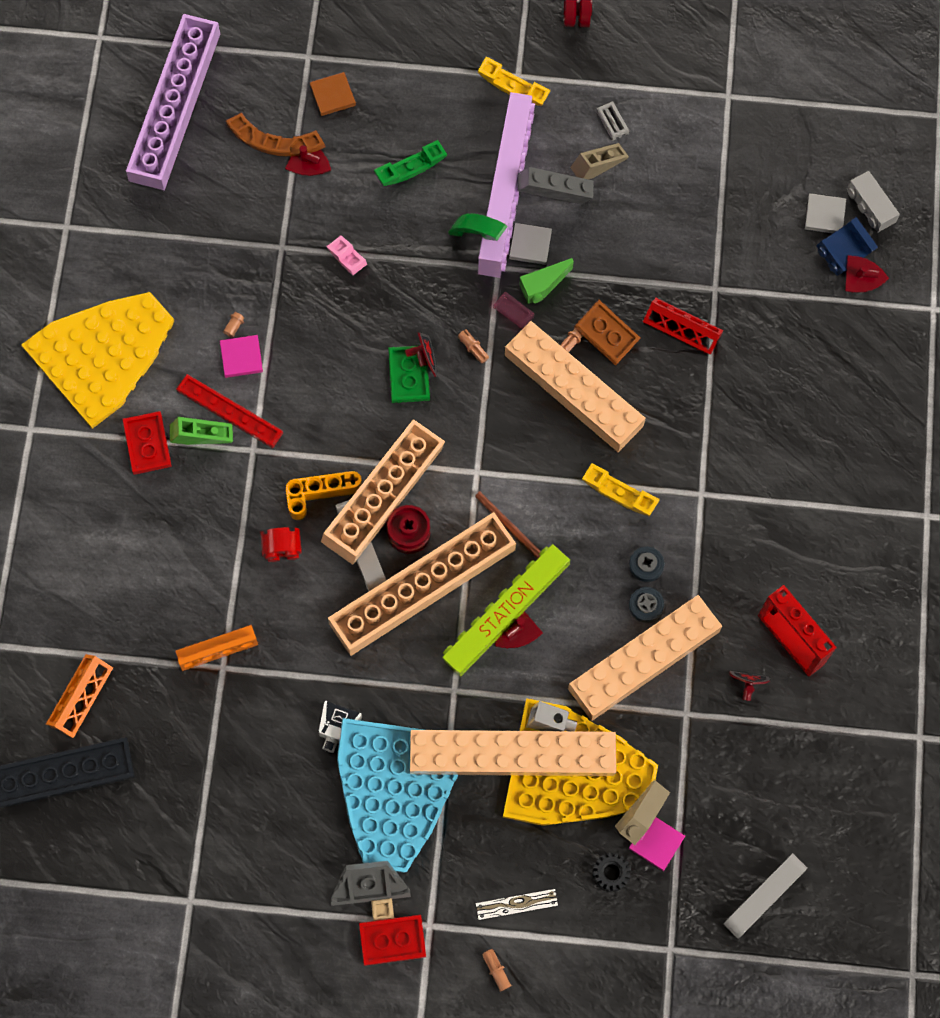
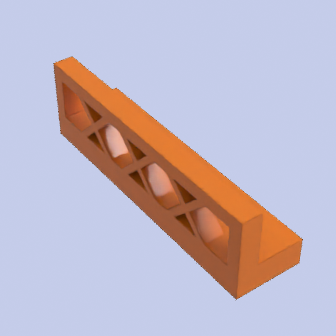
M252 625L176 650L179 665L182 671L257 646L258 642Z
M86 654L46 725L74 738L113 667L96 656ZM98 664L105 668L100 677H96L95 674ZM93 682L94 690L91 694L86 695L85 687ZM83 700L84 707L82 711L76 713V703ZM73 718L74 725L69 731L63 726L67 719Z

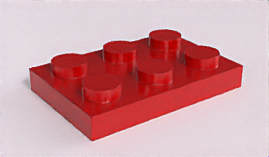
M161 411L124 418L123 424L133 474L172 467Z
M421 915L359 923L364 966L427 958Z

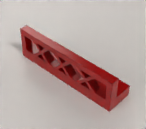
M658 298L651 302L643 320L644 323L710 355L724 331ZM652 311L659 313L662 320L658 322L650 320L649 317ZM667 321H676L679 329H669ZM692 329L696 337L687 338L683 330ZM708 337L712 339L713 342L710 348L702 345L700 338Z

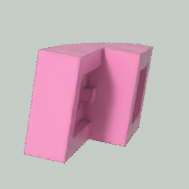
M342 236L327 246L331 254L352 275L367 265L366 260Z

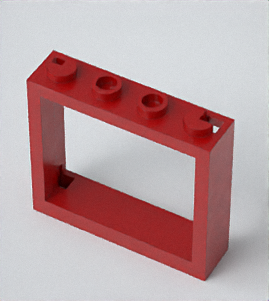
M784 585L768 596L758 617L808 677H810L825 665L837 647ZM773 609L776 612V614L772 615L770 613L771 610ZM828 643L831 646V648L828 651L824 646V644Z

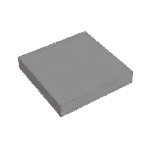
M809 193L805 229L835 233L842 228L846 198Z
M515 223L509 259L546 265L552 229Z

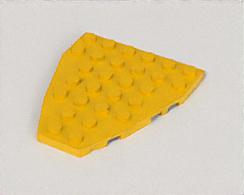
M148 292L108 301L53 321L21 345L93 429L126 402L128 394L131 390L135 389L140 377L144 376L156 359L162 342L165 341L167 332L171 329L174 319L158 300Z
M526 698L520 731H538L526 727L531 708L539 702L538 700ZM544 702L568 711L567 719L577 721L575 732H611L589 721L583 715L580 716L571 711L566 706ZM616 735V774L614 776L511 775L503 818L538 825H552L608 818L626 813L654 779L656 780L658 765L651 759L646 758L642 752L630 746L622 737Z

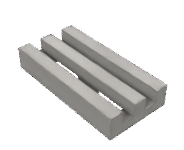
M614 102L596 109L612 141L616 140V137L620 138L624 134H629V129ZM608 108H611V110H612L613 114L615 115V117H616L618 123L620 124L622 130H620V129L618 128V126H617V124H616V122H615L613 116L611 115L610 111L608 110ZM603 110H604L605 114L607 115V117H608V119H609L611 125L609 124V122H608L606 116L604 115Z

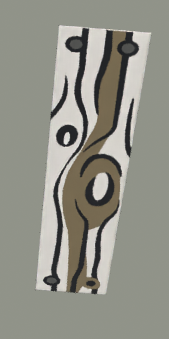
M555 889L476 903L479 920L558 905Z

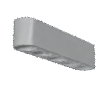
M349 500L335 505L338 514ZM370 542L356 560L368 591L386 581L373 545Z
M792 854L726 920L724 925L739 939L806 871L807 867Z

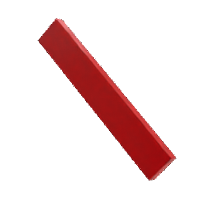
M188 374L176 388L180 394L271 448L276 445L283 434V431Z

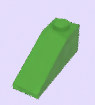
M571 258L521 276L519 285L527 303L542 301L573 269V259Z
M177 417L170 424V443L199 445L233 442V429L230 423Z

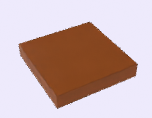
M344 72L310 82V87L321 116L356 106Z

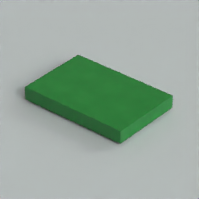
M416 346L388 347L392 403L430 401L428 362L427 366L420 367L417 354L407 357L405 350Z

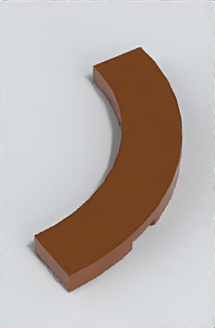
M242 113L226 120L227 126L242 142L267 154L299 156V148L302 145L307 147L308 153L325 148V144L316 130L305 135L293 136V138H282V136L265 134L259 131Z

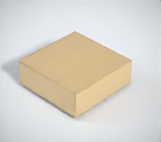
M392 898L371 901L373 921L394 918Z

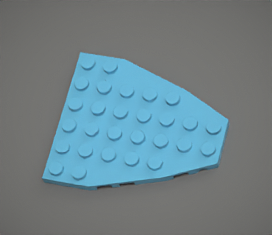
M343 718L337 762L349 824L363 863L388 861L396 872L406 873L415 857L421 851L424 843L430 837L458 775L410 774L411 730L423 729Z

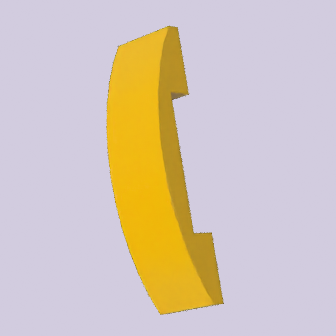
M488 57L484 59L477 72L489 83L509 95L510 92L531 95L532 103L538 106L543 105L550 93L549 89L536 82L532 85L502 69L501 64Z
M593 463L582 478L586 484L605 497L632 511L649 517L659 502L658 498L643 490L639 492L609 475L608 471Z

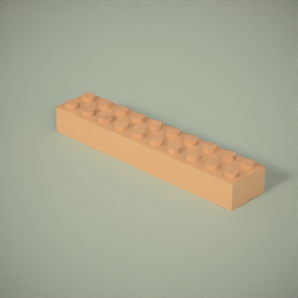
M493 512L328 617L329 625L350 656H352L514 552L516 543Z
M411 730L410 774L614 776L616 774V732Z

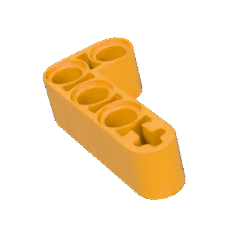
M355 471L290 480L286 485L290 516L294 520L305 518L307 514L306 501L355 494L362 485L360 474ZM352 480H355V485H351ZM333 482L339 484L336 488H331L329 485ZM313 485L319 486V489L316 491L310 490V487ZM293 488L300 489L296 494L290 492ZM296 506H301L302 510L299 512H294L293 508Z

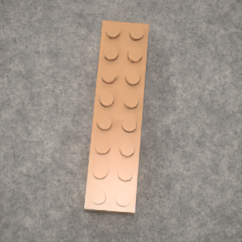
M532 321L505 346V356L617 452L644 426L646 418Z
M413 419L323 533L321 543L353 565L389 519L391 513L397 509L441 452L445 441Z
M697 595L569 683L568 690L589 719L593 721L718 634L722 625L700 596Z

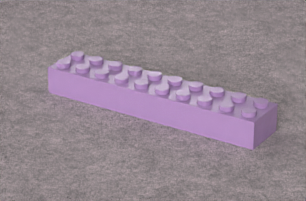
M183 14L126 170L129 182L165 190L220 36L218 22Z
M510 92L487 212L488 217L501 221L508 227L498 241L482 238L478 264V274L500 278L501 271L505 272L506 258L509 253V242L512 237L513 221H515L516 205H518L519 191H517L518 173L523 171L525 167V157L527 156L531 125L534 119L535 103H532L531 95Z

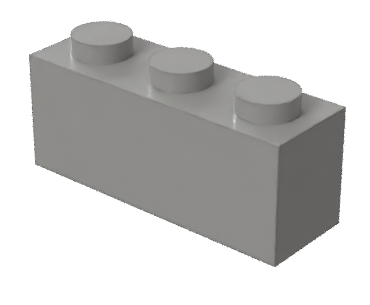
M870 171L850 180L847 188L848 194L852 199L854 198L860 212L866 215L872 228L879 232L896 223L900 214Z

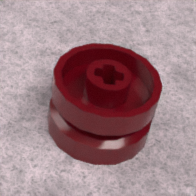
M564 0V27H574L576 16H578L580 28H589L592 16V0Z
M403 505L395 509L389 516L387 522L388 539L393 548L404 554H415L425 548L430 539V519L426 512L417 506Z

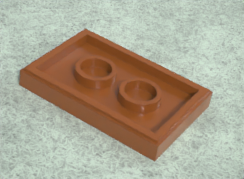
M600 300L574 326L579 333L615 366L640 340V337Z

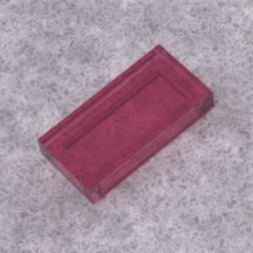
M504 292L493 305V308L521 329L534 317L532 311L507 292Z

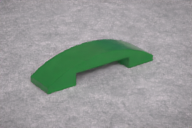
M437 140L422 147L421 152L393 165L389 162L374 169V173L383 186L396 184L433 167L443 160L447 153Z
M463 214L456 220L448 234L453 236H462L464 233L481 234L485 240L498 241L508 226L488 216Z

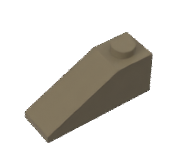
M616 143L580 153L570 168L576 177L592 179L625 161L629 156L621 145Z
M654 779L615 825L616 829L621 835L636 845L651 826L670 792Z

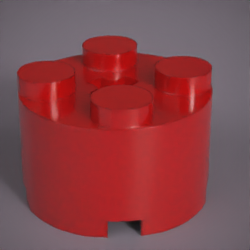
M289 527L268 529L267 534L263 531L260 533L262 557L268 559V562L280 561L281 557H287V560L299 559V555L302 553L299 528H295V531H290Z

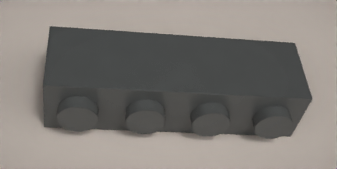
M528 167L518 173L517 191L577 204H583L593 199V180Z

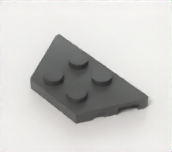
M388 861L346 865L332 894L331 906L411 897L410 889Z

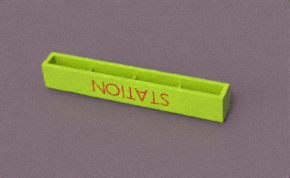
M555 545L546 546L540 552L538 560L536 562L534 560L531 561L525 568L527 571L522 576L520 574L516 576L512 581L513 585L509 589L505 588L498 597L500 599L495 604L493 602L490 603L484 610L486 613L481 618L478 616L471 623L472 627L467 632L463 631L458 636V642L454 646L450 645L445 649L443 661L460 677L570 565V559Z

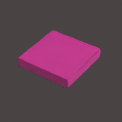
M258 335L220 340L225 378L263 372Z
M655 817L647 832L636 845L632 843L629 850L664 871L685 838V835Z

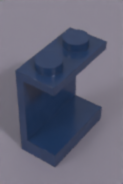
M857 217L816 245L820 256L826 259L830 270L836 273L837 276L847 270L848 255L864 258L878 248Z

